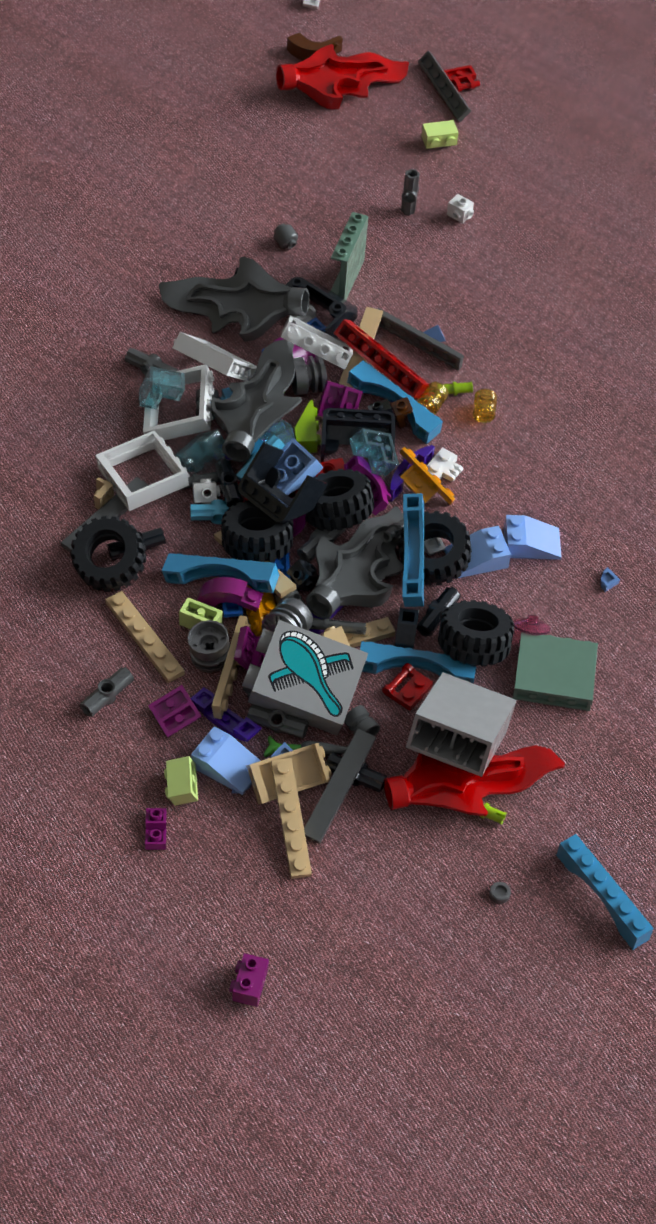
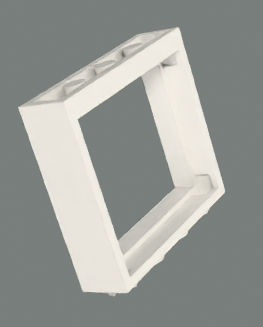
M291 315L282 330L281 338L343 369H346L353 355V349L346 343Z
M179 332L177 339H174L173 349L226 376L247 381L255 374L256 365L206 340L183 332Z
M200 365L147 378L143 433L147 434L155 430L159 437L169 440L211 430V420H213L211 401L214 394L213 381L215 380L213 371H210L207 365ZM201 381L199 416L158 425L160 391Z
M155 430L95 455L98 469L105 479L113 484V490L129 511L189 486L188 477L190 475L187 472V468L181 465L180 459L173 455L171 447L166 446L163 437H159ZM155 449L174 475L131 492L112 466Z

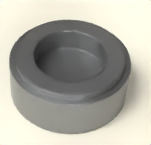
M504 882L494 883L489 892L491 900L498 904L506 903L511 895L510 887Z

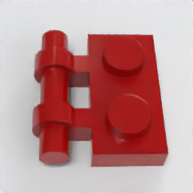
M471 65L444 70L458 92H462L464 89L472 90L480 86L479 80L474 81L477 74Z

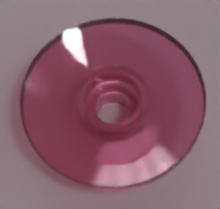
M528 615L527 618H519L513 621L515 629L527 634L545 635L550 633L551 630L549 625L539 620V617L535 615Z

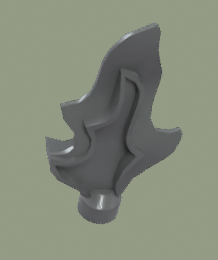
M247 257L239 258L240 265L237 274L229 279L193 277L178 281L161 282L158 285L162 300L171 309L208 317L212 322L213 334L221 331L229 323L239 322L241 325L239 335L244 342L253 341L261 337L278 320L288 315L306 316L309 308V292L307 288H291L279 283L256 261Z
M284 339L274 341L265 347L259 358L255 374L250 380L230 383L229 388L232 391L230 398L225 400L212 398L211 407L216 423L228 434L222 450L229 459L236 462L247 461L253 452L255 442L276 421L301 403V397L284 396V392L291 385L295 375L293 343Z
M393 507L385 515L366 519L360 524L352 538L340 546L330 542L325 536L321 537L315 551L319 579L316 587L306 598L307 607L315 616L326 619L331 617L339 606L352 605L373 608L382 606L389 600L393 585L382 581L384 578L398 575L404 570V564L397 559L395 553L401 536L386 543L381 539V533L387 530L391 524L398 523L404 519L399 507Z

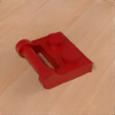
M405 663L400 673L389 684H386L382 691L386 696L411 711L433 686V681L415 670L411 664ZM407 675L411 677L399 692L395 691L396 687Z

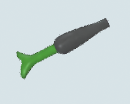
M268 736L269 746L264 752V757L273 754L282 744ZM318 741L287 744L292 750L319 743V746H322L325 751V756L332 753L344 754L348 746Z

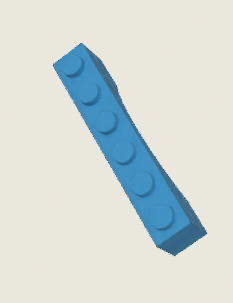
M363 360L349 371L347 383L355 389L363 391V393L388 399L391 403L408 397L413 409L412 413L407 414L413 434L427 444L441 432L443 421L438 416L431 413L424 405L418 403L411 395L405 393L398 385L392 383L385 375L379 373L372 365Z
M403 494L404 572L402 598L404 607H423V494Z
M172 553L168 554L162 568L166 583L186 584L203 577L225 576L248 582L247 585L252 589L266 593L274 592L280 576L276 563Z
M361 641L360 650L368 653L362 672L377 674L384 670L402 667L405 663H409L413 667L428 670L439 676L444 672L474 683L476 666H470L471 664L467 663L462 664L458 660L454 661L450 658V655Z
M575 834L561 842L556 856L568 871L580 877L598 895L613 918L620 935L632 950L647 942L654 928L578 835Z

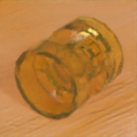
M431 382L418 399V403L424 405L435 415L448 398V390L439 382Z
M481 389L475 393L473 417L475 420L487 423L495 419L497 395L494 391Z

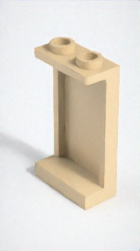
M315 743L246 765L258 805L277 799L271 767L272 760L292 758L297 792L329 782L332 774L329 766L325 764V751L323 747L319 746V743Z

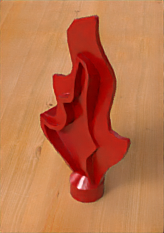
M330 44L320 48L312 56L297 64H279L276 68V82L281 91L293 90L296 87L322 107L337 110L340 108L344 95L368 98V87L373 82L400 83L407 77L409 62L393 61L371 52L340 57L335 53L334 45Z
M538 745L529 746L504 755H494L481 777L419 753L413 766L404 776L398 775L384 779L385 796L391 810L405 808L412 804L444 807L469 815L487 816L488 811L484 807L482 798L489 794L519 793L529 788L548 772L564 768L565 762L549 748Z

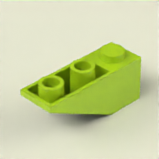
M313 400L309 401L294 430V439L309 453L317 452V445H321V436L317 434V431H319V421H315V418H317V407H314Z

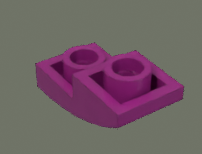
M146 808L145 850H166V808Z

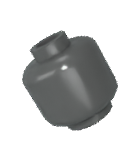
M283 223L275 228L274 239L282 249H292L296 246L298 234L290 224Z

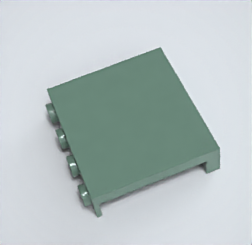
M355 212L351 213L331 256V259L341 262L340 272L331 291L347 300L365 259L369 216Z
M521 631L512 698L590 711L594 694L598 643Z

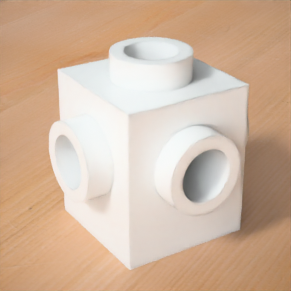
M457 194L448 202L447 215L464 223L473 216L474 202Z
M211 478L200 479V482L192 483L193 500L195 503L210 504L220 496L219 485L216 486L215 481H211ZM208 489L209 493L204 494V491Z

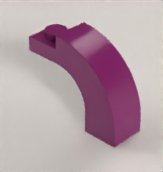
M356 453L344 464L345 470L359 471L368 477L374 499L372 514L376 516L380 511L385 510L388 501L392 497L387 485L377 471Z
M218 577L210 579L202 585L196 601L214 608L220 603L229 602L256 612L263 593L247 587L248 582L244 580Z

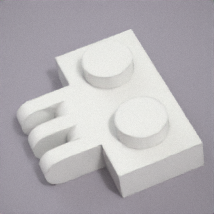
M443 447L427 465L428 471L432 475H436L439 479L443 477L451 482L462 472L463 467L455 463L457 455Z

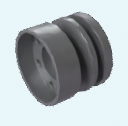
M317 355L314 358L313 356H308L307 364L303 357L294 358L295 375L291 383L294 394H308L309 385L313 393H317L318 389L320 392H323L327 380V371L323 358Z
M285 598L265 616L261 627L262 631L265 628L274 632L278 620H282L309 630L312 627L313 617L309 608L302 601L295 598Z
M207 620L197 623L191 628L187 637L192 663L202 672H218L223 669L230 648L228 631L223 624L217 621Z

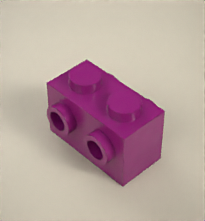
M244 953L242 961L238 960L235 973H238L236 980L232 979L229 992H232V1001L258 1007L269 969V959Z

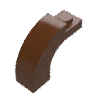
M299 32L287 37V51L294 57L304 61L320 48L330 44L334 45L335 53L341 52L343 39L337 36L324 42H314L308 40Z

